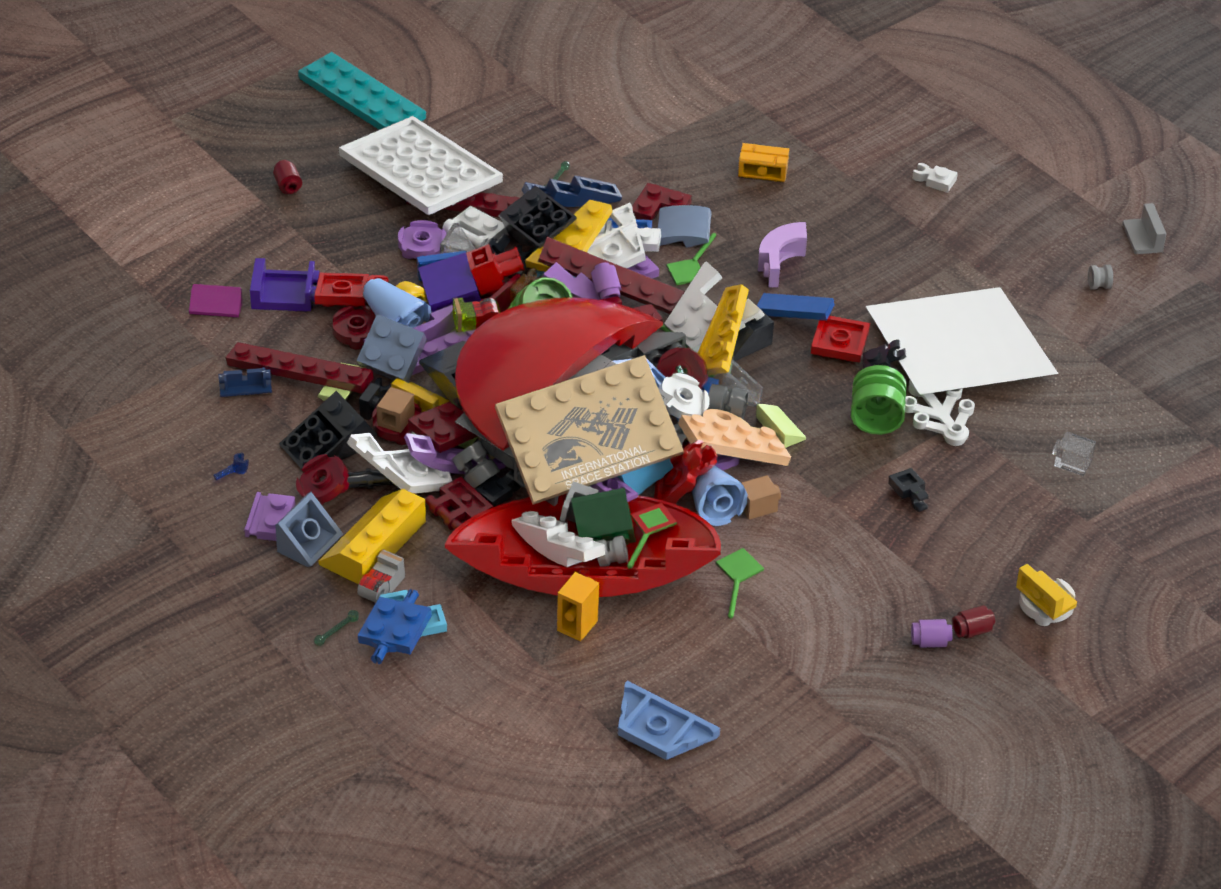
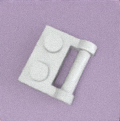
M469 206L454 219L446 220L443 225V229L447 234H454L468 241L476 249L482 247L489 239H499L502 234L508 233L501 221L472 206Z

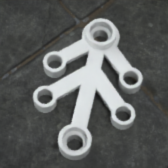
M910 380L908 388L910 394L923 397L930 406L917 404L916 398L906 396L905 412L916 413L913 419V426L917 429H926L943 434L945 441L950 445H962L969 436V430L965 424L969 416L974 413V402L968 399L961 400L958 409L959 415L954 422L950 414L956 401L961 398L962 388L947 390V397L942 405L933 393L919 394ZM929 417L940 420L941 423L929 421Z

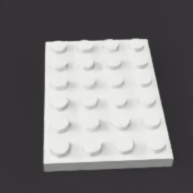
M414 116L339 147V156L427 215L436 213L443 208L454 205L463 199L503 182V174Z

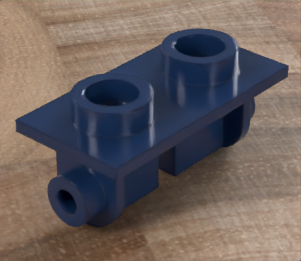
M265 367L247 369L246 376H242V370H225L223 373L218 374L220 397L272 393L270 370H265Z

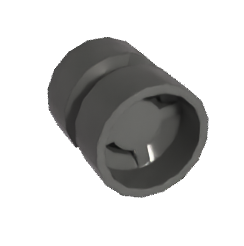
M712 384L708 395L709 406L707 410H723L744 420L748 402V390L733 388L729 391L727 386Z
M480 440L451 459L459 471L465 472V481L474 489L500 472L493 459L486 458L488 452ZM473 459L478 463L475 467H473L471 462Z

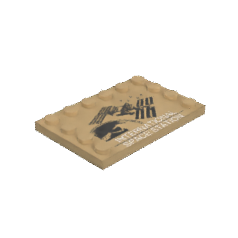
M645 355L495 405L497 415L532 504L568 493L573 481L590 486L682 455L684 452Z

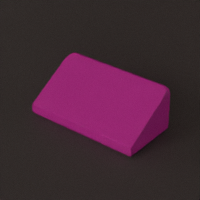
M193 284L189 314L239 317L243 302L242 288Z

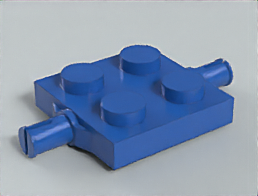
M409 589L402 601L379 597L357 635L360 644L369 645L376 649L371 656V661L375 664L377 662L381 664L388 652H401L411 655L432 616L430 607L414 604L419 597V593L416 590L412 592V589Z

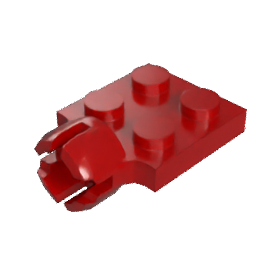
M320 273L314 295L315 304H321L325 307L334 305L365 306L367 302L363 297L365 284L371 279L380 278L386 282H389V279L384 275Z
M697 440L684 447L682 455L673 457L670 460L674 468L666 473L663 478L656 481L654 498L676 504L684 494L691 492L696 485V478L706 474L716 465L718 457L714 448L711 445L700 448L703 440Z

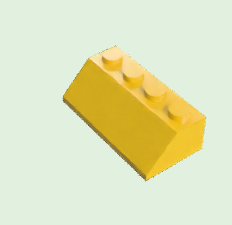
M405 489L381 497L318 561L319 565L359 585L362 577L369 573L378 562L377 556L382 550L395 554L426 522L425 499Z

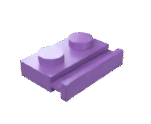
M257 492L245 527V537L255 535L257 539L276 541L275 525L295 506V497L278 494L263 496L261 492Z

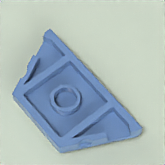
M629 681L625 683L618 725L619 736L665 760L719 737L720 727Z

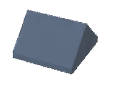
M309 492L275 525L277 552L306 567L312 566L343 535L342 531L312 492Z

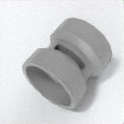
M623 536L614 537L612 541H605L604 539L596 541L605 545V555L597 557L600 566H610L613 562H618L619 564L628 562V551Z

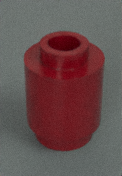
M281 160L275 164L273 175L281 192L285 194L297 192L302 187V179L296 166L288 160Z
M985 605L958 612L957 616L952 617V627L958 638L964 637L967 639L991 632L993 625H995L994 613Z

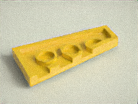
M589 200L574 214L577 220L553 239L587 252L612 214V206ZM543 247L537 248L525 260L527 268L543 272L550 268L537 262Z
M742 284L725 288L698 350V353L706 363L708 376L729 372L749 291Z

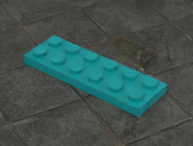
M333 52L298 70L299 79L379 130L412 116L420 121L426 119V111Z

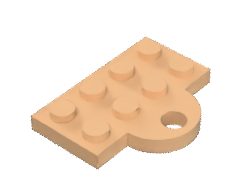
M708 409L704 411L702 416L696 414L692 416L681 415L678 422L691 444L697 440H703L700 448L711 445L716 454L788 466L791 459L790 454L774 430L768 427H751L742 418L723 410Z

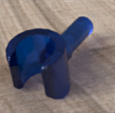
M244 453L235 454L233 464L214 474V479L218 480L233 472L238 474L246 473L249 459L244 461Z

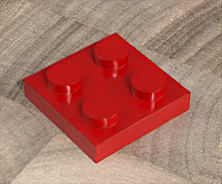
M829 316L827 320H819L811 345V354L860 363L870 323Z

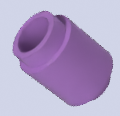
M607 262L596 265L591 275L597 296L601 299L615 296L620 297L621 286L615 266L609 265Z
M946 619L918 620V623L911 624L912 645H919L920 648L947 647V641H952V625H947Z

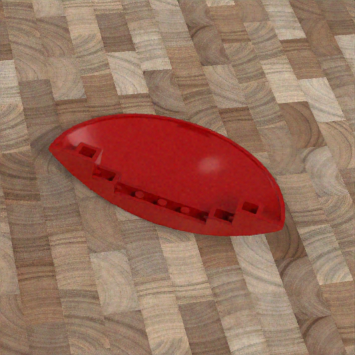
M551 298L509 308L496 314L478 327L461 349L455 372L458 399L465 414L476 429L492 444L504 451L510 445L495 409L497 403L567 381L613 344L618 346L624 344L634 349L662 327L663 322L646 313L621 304L589 298Z
M568 493L558 496V504L555 506L547 501L532 504L529 497L485 510L463 522L451 533L445 543V549L477 570L501 581L528 590L558 595L560 589L575 572L599 582V597L638 593L666 585L687 576L721 555L719 535L701 516L676 504L640 495L628 502L631 514L663 503L677 524L650 534L631 569L627 565L644 534L633 518L636 542L627 545L628 562L622 564L613 562L610 566H600L597 558L569 567L558 564L535 550L512 526L513 519L522 517L523 513L529 511L538 512V515L544 517H555L556 520L560 521L562 508ZM568 520V532H573L575 536L579 537L576 523Z

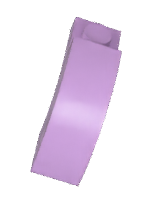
M806 222L780 226L769 232L762 240L759 248L758 271H763V276L768 277V287L779 286L780 263L790 257L805 256L807 242Z

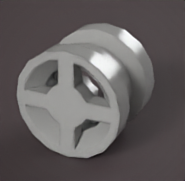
M1104 265L1103 267L1089 266L1088 283L1091 290H1095L1098 287L1112 288L1113 270L1111 265Z

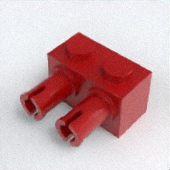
M488 244L466 253L469 267L480 295L496 293L504 286V277L525 270L517 247L496 255L492 253Z

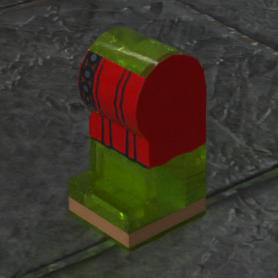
M463 298L453 299L452 318L456 333L476 330L484 322L500 313L498 302L493 298H485L480 302L465 303Z

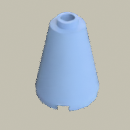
M380 278L371 279L365 284L363 297L375 315L379 314L411 328L421 325L423 321L426 323L429 321L431 307L425 301Z
M716 466L706 474L696 478V485L691 491L698 515L710 525H726L732 522L730 520L736 514L739 516L744 511L748 494L740 481Z

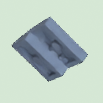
M694 205L660 208L658 228L661 229L660 246L683 241L686 248L708 243L711 222L710 208Z

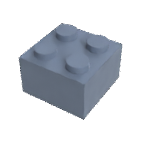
M377 314L357 358L359 366L371 369L376 374L393 381L399 378L408 383L427 338L421 331Z

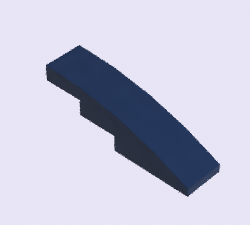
M574 175L571 183L549 179L546 186L525 182L521 189L523 194H525L536 185L563 207H581L589 200L607 204L618 202L622 199V195L615 184Z

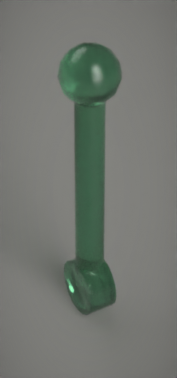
M564 161L561 163V168L553 177L554 180H558L562 173L570 168L569 162Z
M349 611L348 617L323 635H317L314 638V643L318 646L323 645L325 639L347 623L357 621L359 619L358 611Z

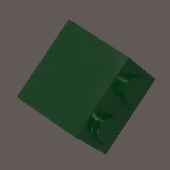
M625 488L571 498L579 537H589L596 542L603 539L605 541H612L614 537L623 536L626 546L629 543L636 542Z

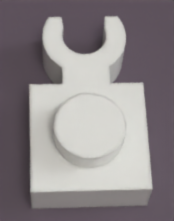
M919 163L917 170L913 171L912 179L926 181V186L948 193L957 180V172L939 166L931 169L928 165Z

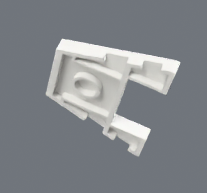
M628 203L612 210L611 217L619 227L596 237L587 253L624 268H629L646 260L632 205Z
M708 262L702 265L664 323L672 332H683L686 335L685 345L697 353L717 309V305L704 294L722 279L719 272ZM750 299L746 300L739 330L746 327V322L754 318L759 320L764 316L762 310Z
M370 433L351 435L347 442L351 448L396 486L413 494L440 491V487L452 481L449 472L436 470L422 464L410 454L409 449L384 452Z

